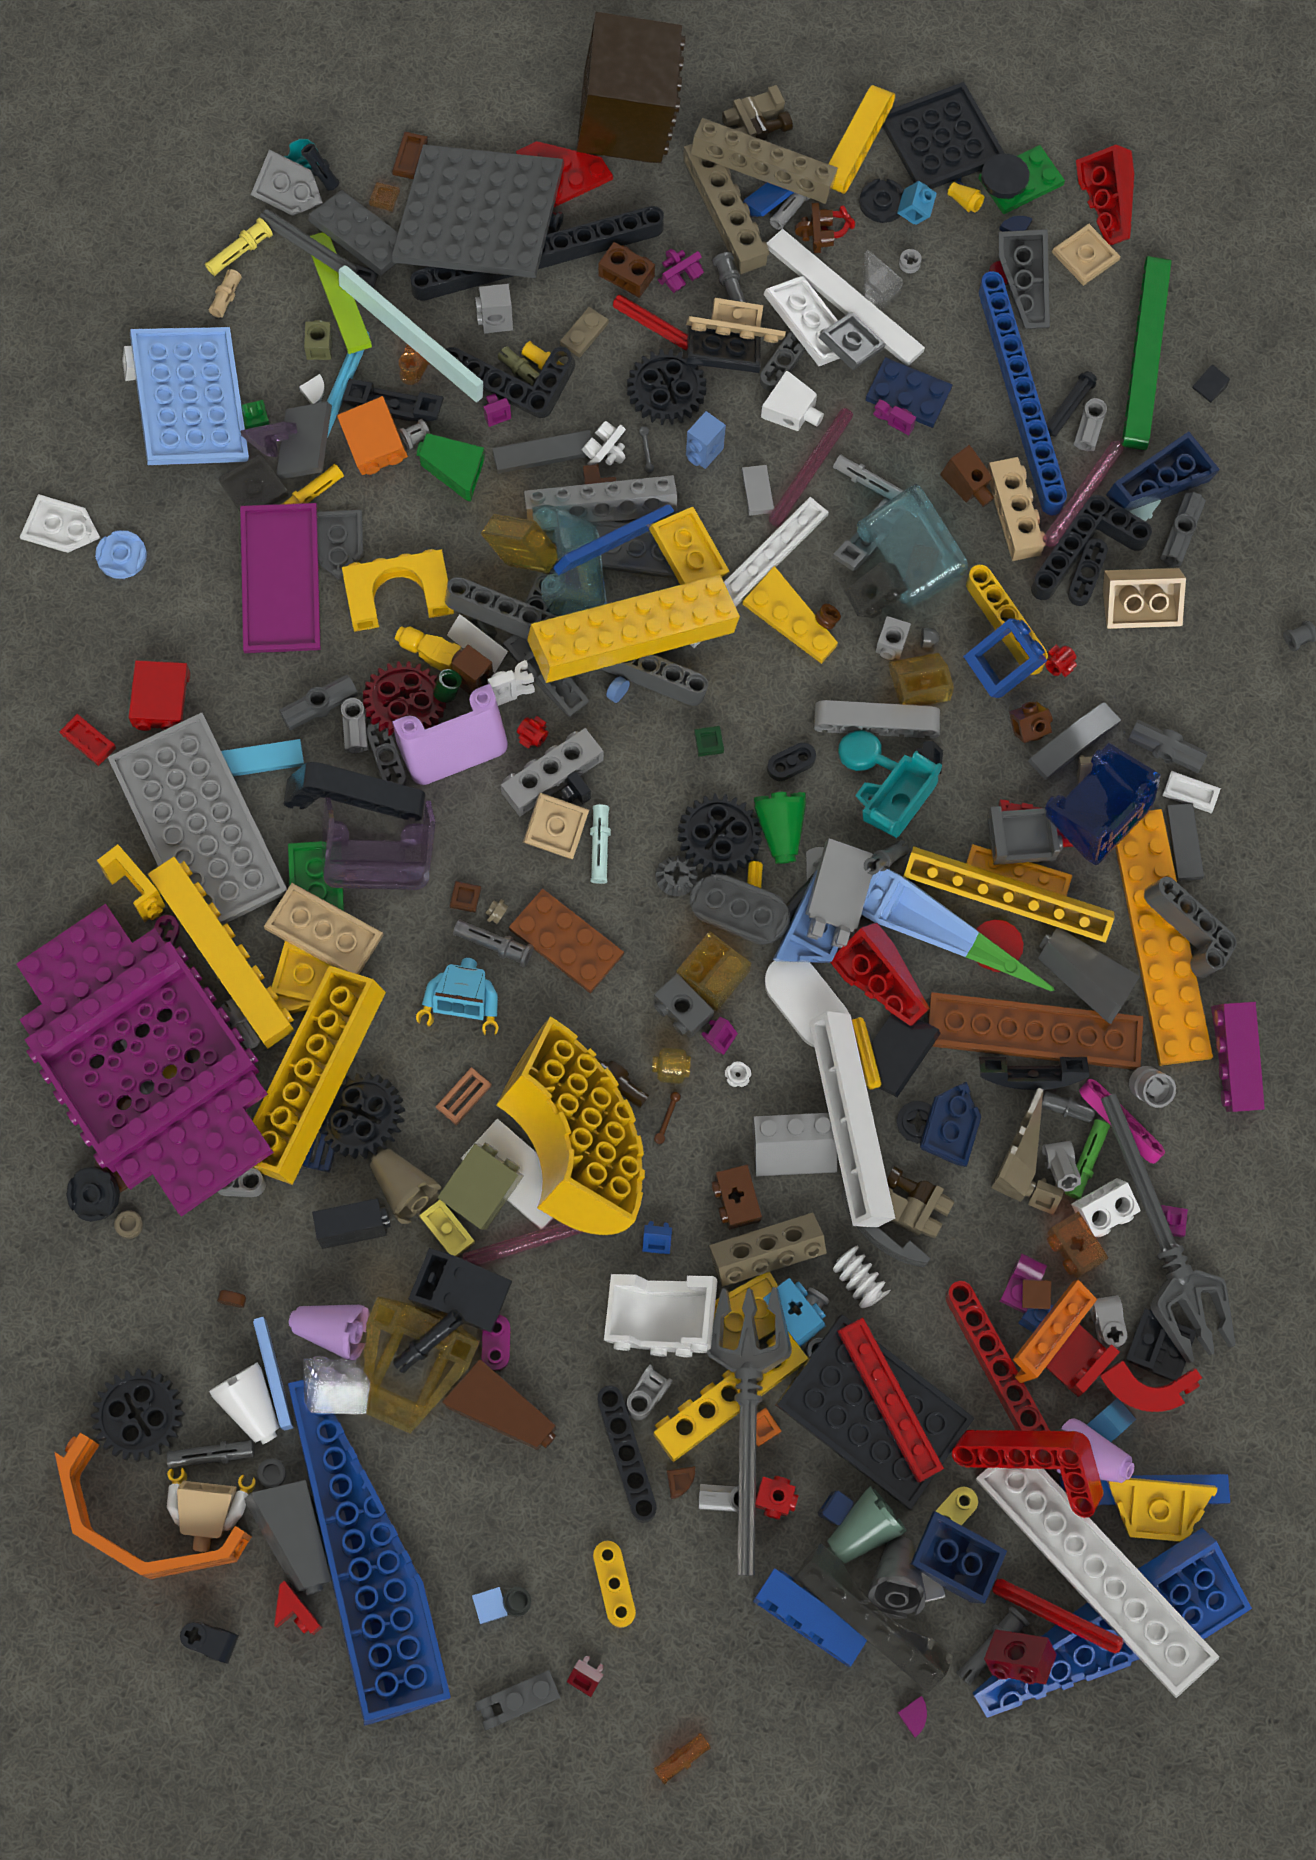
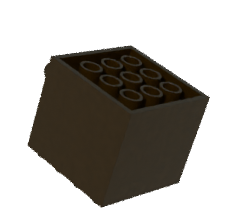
M595 12L583 75L576 152L650 163H661L663 155H668L669 141L672 140L673 127L676 124L681 98L678 97V92L681 91L682 85L680 71L682 72L684 56L681 55L685 46V36L681 35L682 25Z

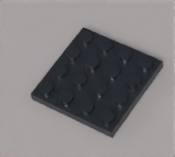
M965 82L892 108L882 125L913 183L920 181L930 189L983 169L986 161L992 156L1004 153Z

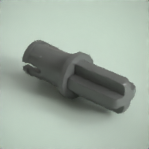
M1048 1091L1044 1093L1042 1108L1061 1113L1065 1118L1068 1115L1086 1122H1092L1095 1110L1091 1106L1073 1101L1072 1097L1068 1099Z

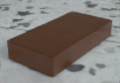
M404 132L392 170L393 175L414 179L423 144L427 145L428 136Z

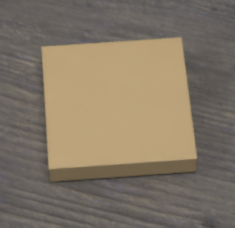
M1087 224L1052 250V253L1083 286L1118 262L1121 257L1090 224Z
M539 793L523 843L573 859L589 810Z

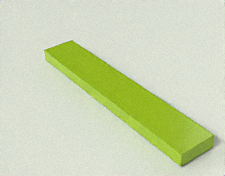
M322 232L310 236L336 253L331 238ZM311 255L348 354L371 348L372 344L355 299L339 286V273Z

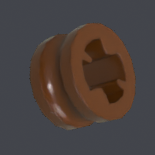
M823 604L815 614V619L822 627L832 629L841 619V615L834 606Z

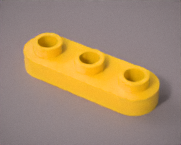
M603 1541L596 1546L593 1558L609 1622L615 1627H627L633 1622L636 1612L622 1552L616 1543ZM605 1550H610L613 1553V1558L609 1561L602 1558V1553ZM613 1578L618 1579L620 1582V1586L617 1589H612L609 1586V1581ZM618 1607L626 1609L627 1614L625 1617L619 1618L616 1615Z

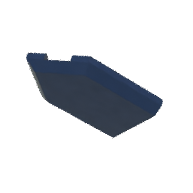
M967 1082L934 1097L920 1143L922 1150L963 1167H967L981 1120L978 1107H975L969 1094L971 1091Z

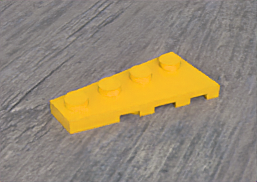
M775 566L743 600L742 605L821 664L837 647L838 642L826 628L818 624L815 614Z

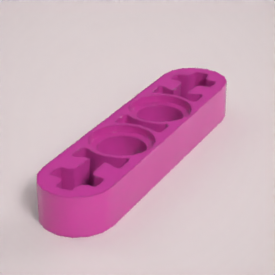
M1088 1079L1079 1089V1092L1084 1100L1111 1125L1101 1101L1102 1098L1111 1094L1097 1081ZM1121 1105L1140 1155L1146 1161L1153 1164L1156 1163L1165 1154L1163 1146Z

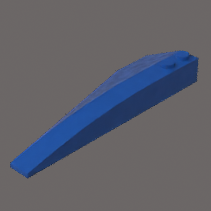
M1203 1528L1138 1568L1142 1575L1202 1639L1207 1638L1252 1609L1217 1541ZM1088 1602L1072 1613L1117 1635ZM1055 1625L1041 1636L1049 1638L1057 1654L1046 1685L1039 1683L1027 1684L1021 1680L1010 1678L1003 1680L992 1675L973 1692V1695L988 1718L1021 1706L1025 1700L1031 1698L1037 1700L1046 1697L1047 1692L1058 1688L1065 1690L1073 1687V1683L1083 1679L1090 1681L1131 1666V1662L1139 1660V1657L1124 1641L1120 1652L1112 1653Z

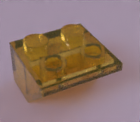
M939 653L889 662L899 704L924 706L950 701L954 686L948 665Z
M709 931L676 972L709 1006L718 1011L749 974L751 962Z

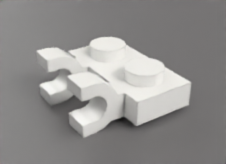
M526 660L517 664L515 672L512 670L507 672L500 671L488 679V684L492 687L498 706L517 699V696L521 694L535 692L533 684H529L534 682L532 673L522 672L528 669Z

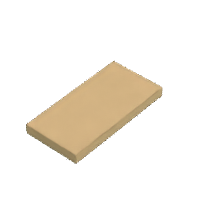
M291 883L264 925L265 930L330 966L358 975L383 937V932Z

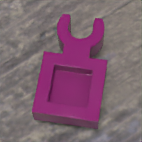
M883 400L877 402L873 415L879 419H885L888 421V425L909 436L914 429L916 417L907 409H901L897 406L892 408Z

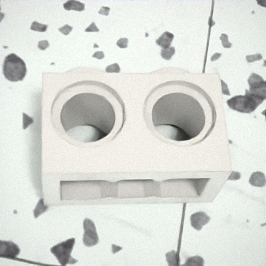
M1118 1178L1071 1204L1084 1232L1093 1237H1102L1111 1231L1110 1228L1117 1224L1131 1221L1134 1218L1133 1215L1141 1211L1128 1182ZM1119 1198H1121L1122 1204L1118 1209H1116L1115 1203ZM1096 1211H1099L1098 1219L1095 1222H1093V1214Z

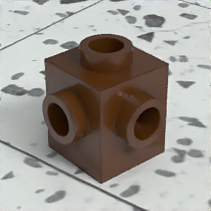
M1037 701L1027 702L1022 707L1009 712L1014 735L1023 743L1040 740L1044 735L1052 733L1050 723L1053 719L1051 712Z

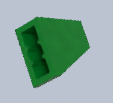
M426 433L424 442L420 441L417 448V456H420L421 466L466 501L471 502L485 460L484 447Z

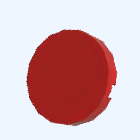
M995 919L986 921L977 927L976 930L1016 960L1020 959L1024 943L1020 932L1015 926L1007 921ZM977 962L979 966L983 968H987L994 972H1001L997 969Z

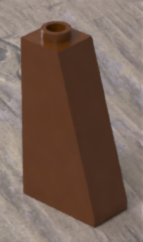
M479 1360L443 1401V1405L447 1409L536 1450H539L541 1446L547 1448L557 1436L553 1433L556 1430V1425L482 1360Z

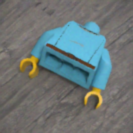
M464 958L461 966L448 965L444 973H439L427 984L422 1002L424 1008L416 1014V1020L420 1024L421 1017L428 1014L427 1026H431L434 1022V1016L431 1013L432 1008L434 1013L483 1020L484 1016H487L482 1032L485 1035V1027L491 1024L495 1027L496 1035L498 1032V1024L495 1022L498 1010L497 992L491 981L485 979V971L476 968L477 962L471 958Z

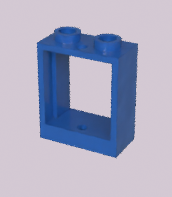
M1008 619L963 656L991 697H1003L1047 662L1043 655L1045 650L1038 641H1033L1029 635L1031 632L1030 628L1022 620ZM1012 631L1029 656V659L1000 681L983 654Z

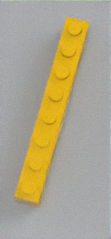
M914 846L903 876L1105 943L1114 921L1113 911Z
M175 856L148 873V876L267 1048H270L295 1031L290 1024L294 1019L285 1007L280 1010L275 1003L279 1000V997L271 986L268 988L264 987L261 980L265 977L256 965L251 968L246 961L250 958V955L242 944L239 946L235 945L232 938L236 935L226 923L222 926L217 919L221 916V913L213 902L209 905L206 903L203 897L207 893L199 882L193 884L189 878L193 873L185 861L179 863Z

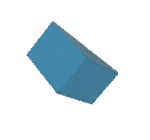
M1116 1398L1086 1425L1112 1442L1136 1418Z

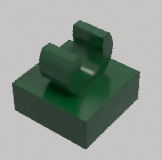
M720 726L694 729L698 757L724 753Z

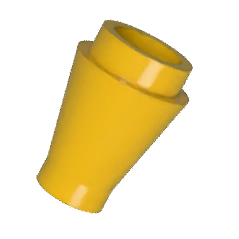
M956 182L950 185L947 193L967 212L972 211L974 213L981 208L985 198L980 190L960 185Z

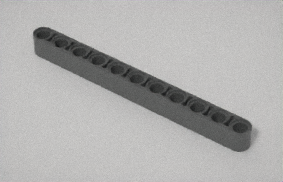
M454 577L447 584L445 603L450 609L524 639H528L532 623L558 617L461 577ZM655 655L600 668L603 671L618 677L622 676L628 681L691 706H697L702 703L709 684L707 678L702 674Z

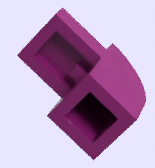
M1021 1253L1009 1276L1008 1284L1000 1302L1025 1314L1028 1308H1022L1023 1279L1042 1280L1047 1265Z

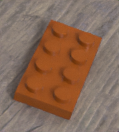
M543 888L509 926L511 932L528 945H533L534 950L590 994L624 955V951Z

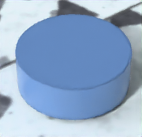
M622 676L615 678L608 687L607 698L614 703L619 702L628 691L629 681Z

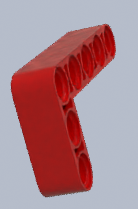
M967 1430L952 1450L954 1461L962 1467L1060 1469L1070 1507L1080 1517H1091L1103 1497V1488L1090 1441L1081 1432Z

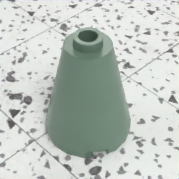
M870 1486L849 1511L841 1525L836 1528L827 1540L830 1545L827 1551L836 1562L842 1560L844 1563H847L907 1532V1529L899 1518L895 1519L896 1516L892 1512V1508L883 1497Z

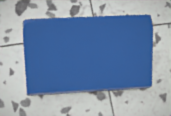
M767 182L744 199L743 203L748 205L751 216H764L794 192Z

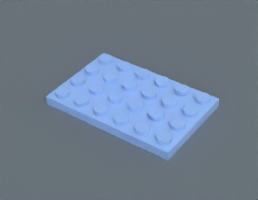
M230 327L130 329L147 465L248 462L249 455Z

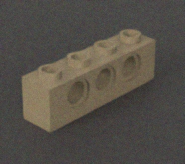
M814 1213L709 1245L712 1262L722 1287L827 1253L824 1235Z

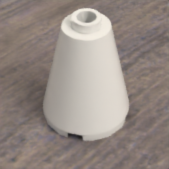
M258 1362L209 1391L211 1397L255 1443L261 1441L262 1444H265L277 1437L275 1431L280 1427L262 1369Z

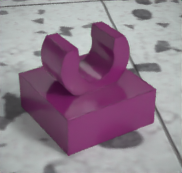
M495 393L486 396L488 404L483 407L485 420L489 427L511 419V409L507 398L498 400Z
M719 1017L717 1021L711 1020L709 1022L712 1027L708 1034L702 1032L701 1035L716 1052L724 1055L738 1033L728 1020Z
M1161 1205L1172 1235L1184 1237L1188 1209Z

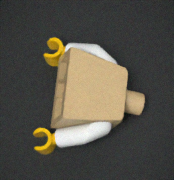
M171 1468L167 1473L169 1480L172 1482L168 1489L167 1509L174 1523L180 1526V1533L194 1536L193 1550L199 1552L209 1551L211 1538H221L224 1531L231 1530L243 1516L246 1508L245 1498L248 1496L247 1493L254 1490L255 1478H253L250 1486L245 1487L242 1485L244 1475H241L238 1479L240 1491L236 1492V1486L186 1481L187 1473L183 1468H181V1476L173 1479L174 1470Z

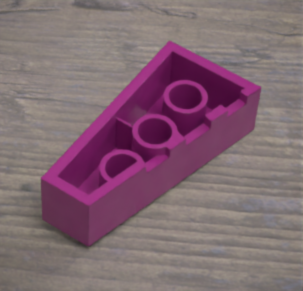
M1256 1002L1211 1006L1219 1058V1077L1223 1085V1091H1221L1222 1106L1226 1107V1112L1265 1110Z

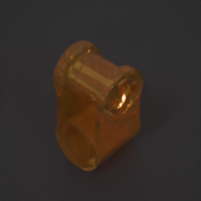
M408 344L399 358L400 379L405 384L413 385L420 381L430 363Z

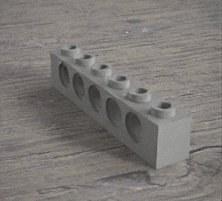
M674 475L524 491L528 530L590 524L595 521L638 519L667 504H670L675 511L672 515L677 513V491Z

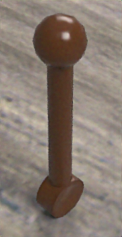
M673 1092L670 1095L671 1102L660 1132L654 1137L657 1144H662L665 1141L664 1134L675 1104L681 1099V1095L678 1092Z

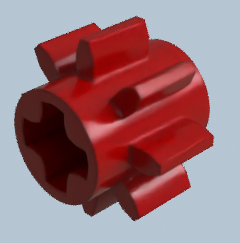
M1056 644L1048 651L1045 666L1052 675L1059 676L1062 673L1066 677L1077 666V663L1074 662L1076 654L1070 647L1062 646L1059 648Z
M538 716L534 719L526 717L517 729V734L520 735L519 743L528 749L532 745L537 748L540 747L549 734L545 730L547 722Z

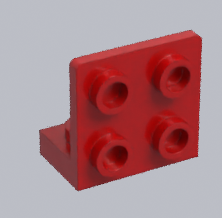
M1078 1324L1045 1368L1079 1397L1090 1387L1120 1351L1112 1344L1105 1348Z

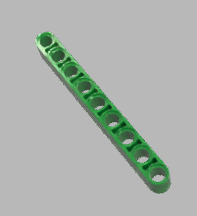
M1151 256L1146 257L1144 264L1145 273L1143 274L1141 286L1143 292L1142 295L1140 294L1138 310L1140 314L1137 317L1136 332L1138 333L1134 341L1133 353L1135 355L1132 357L1130 373L1132 378L1129 381V400H1127L1125 413L1127 419L1124 421L1122 436L1124 442L1121 444V447L1145 451L1148 448L1151 434L1171 270V259Z

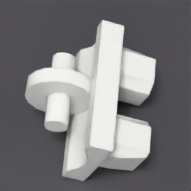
M604 421L595 432L604 441L602 446L595 439L591 438L581 449L591 459L587 464L596 465L605 455L608 457L605 460L608 465H612L614 461L619 464L625 460V454L623 453L625 446L622 443H619L617 446L614 444L626 429L622 425L615 428L607 421Z

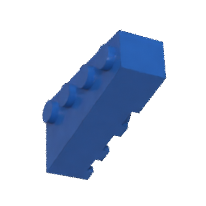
M774 1568L753 1602L847 1667H851L870 1637L864 1633L866 1628L853 1619L850 1622L840 1616L842 1611L830 1603L825 1605L817 1599L818 1595L805 1586L803 1588L793 1582L794 1579L790 1575Z

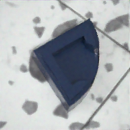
M1027 216L1008 218L1001 224L999 230L1002 232L1025 231L1031 225L1032 218Z

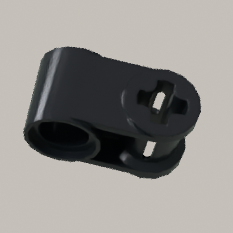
M201 1622L188 1623L180 1632V1640L183 1646L226 1664H229L239 1635ZM197 1627L198 1634L202 1636L201 1640H195L191 1643V1637L187 1635L188 1631H193Z

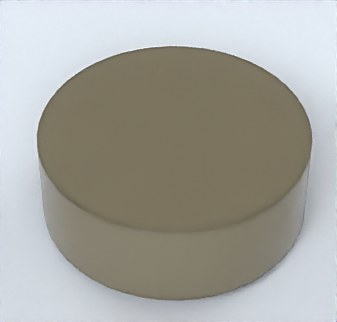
M126 1210L116 1217L114 1227L121 1237L131 1239L141 1233L143 1220L135 1211Z

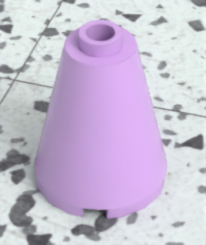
M360 1304L299 1306L296 1311H292L289 1318V1326L292 1327L294 1334L344 1359L356 1360L361 1355L366 1344L360 1343L363 1332L369 1333L370 1313L368 1308Z
M1069 1419L1062 1426L1061 1429L1064 1431L1081 1432L1089 1439L1100 1480L1122 1483L1126 1479L1131 1478L1134 1472V1463H1132L1130 1455L1078 1419ZM1055 1469V1470H1054V1471H1056V1472H1058V1473L1061 1474L1060 1469Z

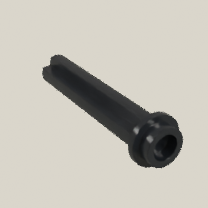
M1085 371L1078 376L1079 381L1047 423L1050 437L1058 435L1089 390L1095 388L1097 378L1092 372Z

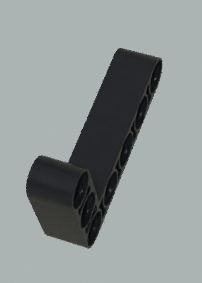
M449 347L445 349L452 356L459 357V361L470 371L477 367L481 368L477 377L483 381L484 391L490 394L495 393L500 399L507 398L509 404L538 418H545L550 415L576 365L575 359L566 347H557L548 357L534 386H531L458 348ZM568 357L566 364L557 365L559 358ZM495 379H502V383L500 386L495 388L491 387V384ZM549 379H557L553 387H546V382ZM522 389L524 391L521 397L513 398V393L516 390ZM537 401H545L543 408L534 409Z
M1101 495L1091 496L1037 572L1031 587L1033 596L1039 600H1047L1054 594L1085 549L1087 542L1091 540L1097 530L1131 550L1140 551L1146 547L1152 534L1151 526L1146 521ZM1091 509H1097L1100 513L1093 512ZM1113 521L1119 522L1121 525H1115ZM1078 527H1083L1087 531H1081ZM1134 534H1139L1143 538H1137ZM1065 546H1071L1075 550H1069ZM1057 564L1062 569H1056L1052 565ZM1039 584H1047L1049 588L1041 587Z
M307 762L287 779L283 804L292 809L293 806L306 809L321 797L404 820L415 818V821H420L423 818L426 794L419 789L331 765Z

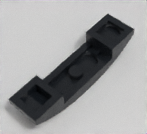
M351 378L348 380L342 398L344 403L358 407L383 396L393 418L417 422L420 419H423L424 422L437 420L444 400L443 396L419 392L418 396L378 389L374 388L372 382Z
M979 1057L981 1078L994 1084L1014 1089H1055L1072 1085L1089 1077L1087 1057H1060L1059 1066H1007L1006 1057Z

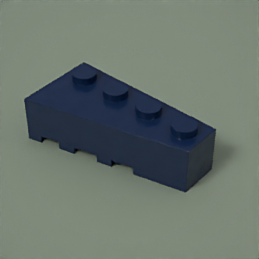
M1188 431L1116 481L1106 496L1110 501L1130 511L1207 483L1213 479L1220 469Z

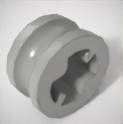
M914 249L903 251L899 260L900 269L906 273L918 271L922 259L920 253ZM908 258L914 259L912 265L907 264Z

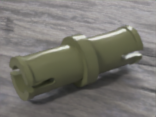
M508 346L504 347L501 351L506 355H502L499 352L498 359L511 368L512 373L516 377L520 376L528 384L534 386L540 373L529 365L527 359L520 358Z

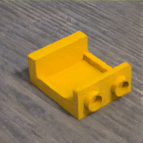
M118 844L97 860L105 877L112 885L123 876H126L142 894L133 904L144 922L149 919L154 920L162 914L165 904L158 890Z

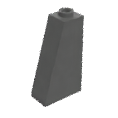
M1059 927L1056 928L1052 936L1047 933L1039 945L1043 951L1038 959L1104 1020L1111 1024L1140 976Z
M306 1480L249 1494L245 1498L246 1506L295 1592L306 1591V1595H311L323 1591L322 1586L329 1583L331 1578Z

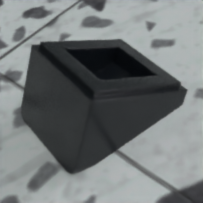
M1211 365L1192 388L1211 403L1227 388L1230 379L1217 367Z

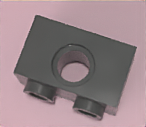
M678 973L654 994V1008L661 1016L665 1017L667 1015L673 1021V1028L681 1036L686 1034L689 1038H692L713 1019L714 1010ZM682 1003L687 1005L689 1010L680 1013L676 1011L675 1006Z

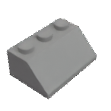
M829 1113L754 1116L752 1127L756 1177L837 1172V1149Z

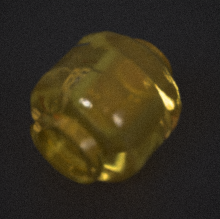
M662 1048L659 1051V1056H653L652 1072L657 1073V1078L660 1082L681 1084L684 1082L685 1077L690 1078L691 1056H687L684 1049Z

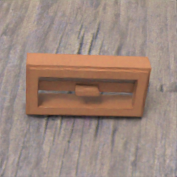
M471 1067L438 1103L436 1109L457 1125L490 1089L492 1084ZM472 1076L476 1078L475 1081L456 1100V1102L447 1110L445 1106L458 1093V1091L468 1082V1080ZM480 1083H482L483 1086L457 1113V1115L454 1116L453 1113L456 1111V1109L465 1101V1099L474 1091V1089Z

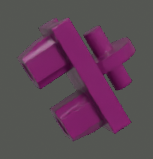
M673 249L667 250V259L662 262L664 268L672 266V268L662 274V277L658 279L661 285L666 283L669 289L675 293L686 285L680 276L684 271L691 281L702 276L704 271L699 263L702 256L698 251L681 261L686 256L683 250L678 253Z

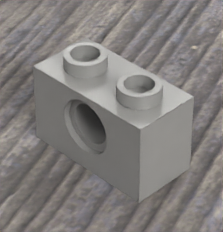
M509 284L479 287L480 297H475L478 325H483L484 334L513 330Z

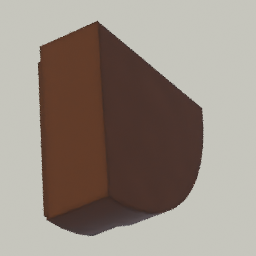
M695 1466L667 1470L671 1500L682 1496L689 1490L695 1477Z

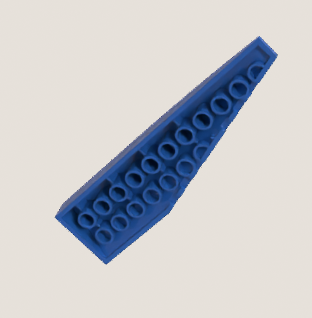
M313 1377L288 1383L364 1726L450 1699L451 1696L421 1577L412 1564V1560L400 1541L397 1531L385 1512L386 1510L365 1470H363L317 1378Z

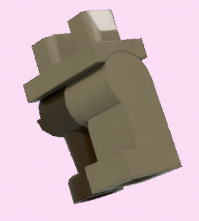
M777 85L769 87L768 92L754 97L749 96L742 100H734L733 108L722 113V121L726 127L737 124L738 128L734 130L764 141L767 139V135L773 131L781 129L782 132L793 129L789 112H784L785 101Z
M894 1166L887 1178L895 1219L890 1222L917 1236H920L922 1233L936 1238L943 1224L930 1216L933 1210L948 1216L954 1201L942 1194L944 1189L940 1186H935L925 1180L917 1183L902 1176L903 1170ZM898 1186L909 1193V1196L905 1199L894 1193L892 1189Z

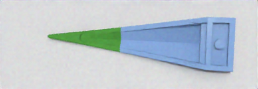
M889 868L885 871H879L872 876L861 915L875 923L959 954L1046 990H1055L1053 986L906 877L899 875Z

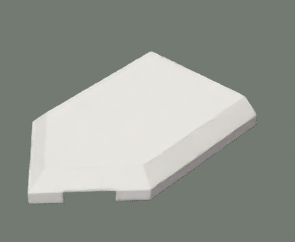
M38 494L20 539L68 553L100 539V536L86 508Z

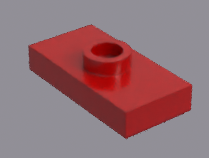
M78 714L59 731L61 736L97 766L116 749L114 743Z

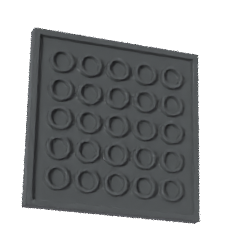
M423 144L392 253L393 263L536 278L564 168L563 159Z

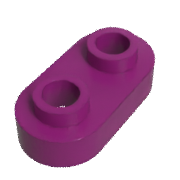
M502 1315L498 1316L495 1323L502 1326L500 1332L494 1333L492 1331L490 1333L482 1331V1361L493 1371L504 1369L510 1360L511 1327L507 1318ZM494 1351L501 1354L500 1359L497 1361L490 1358L491 1353Z

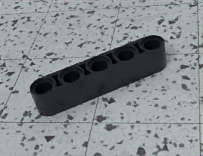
M605 1386L598 1393V1407L633 1518L637 1522L648 1523L655 1517L657 1507L622 1393L617 1387ZM614 1394L618 1398L617 1404L613 1407L605 1406L602 1402L604 1395ZM620 1420L625 1423L626 1430L622 1434H615L610 1429L614 1421ZM624 1447H629L634 1451L635 1456L630 1461H623L619 1457V1451ZM634 1474L641 1476L643 1485L638 1489L631 1488L627 1483L629 1476ZM638 1503H649L652 1507V1512L648 1516H640L636 1512Z

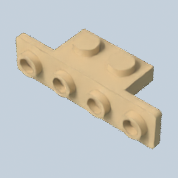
M714 298L711 319L689 316L686 321V325L692 326L691 329L695 331H706V328L715 329L717 334L730 335V332L740 333V337L745 339H754V336L764 337V341L770 343H778V340H782L786 334L785 331L760 327L763 305Z

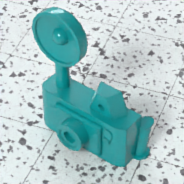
M865 730L848 733L841 739L838 746L839 759L849 769L863 771L878 764L892 771L882 785L865 782L855 796L865 806L863 821L895 838L899 837L936 787L942 764L933 763L919 754L918 751L914 752L912 758L904 755L899 763L882 755L881 743L878 737Z

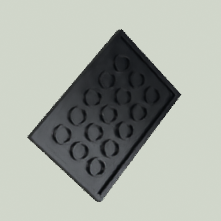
M842 1314L837 1318L775 1406L904 1507L912 1509L935 1474L922 1482H917L837 1332L852 1323ZM877 1342L941 1464H943L958 1440L974 1420V1417Z

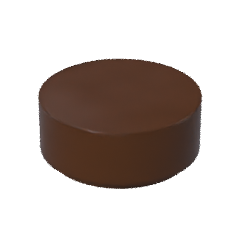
M221 1290L219 1291L217 1302L244 1308L246 1297L237 1292Z

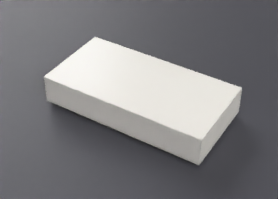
M1171 771L1162 796L1184 804H1193L1195 808L1212 813L1221 788Z

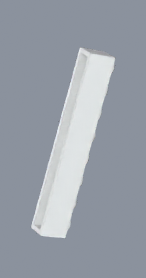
M826 1011L809 1021L852 1224L853 1226L879 1227L895 1219L852 1019L850 1014Z

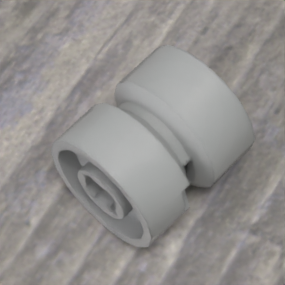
M1151 1066L1137 1068L1129 1079L1131 1093L1136 1098L1155 1108L1167 1106L1175 1097L1176 1085L1174 1080Z

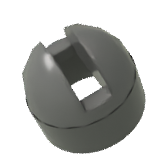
M922 628L921 648H934L939 642V633L935 629Z

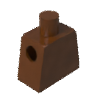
M970 445L953 456L940 474L966 503L975 497L984 507L995 498L987 489V485L992 480V475Z

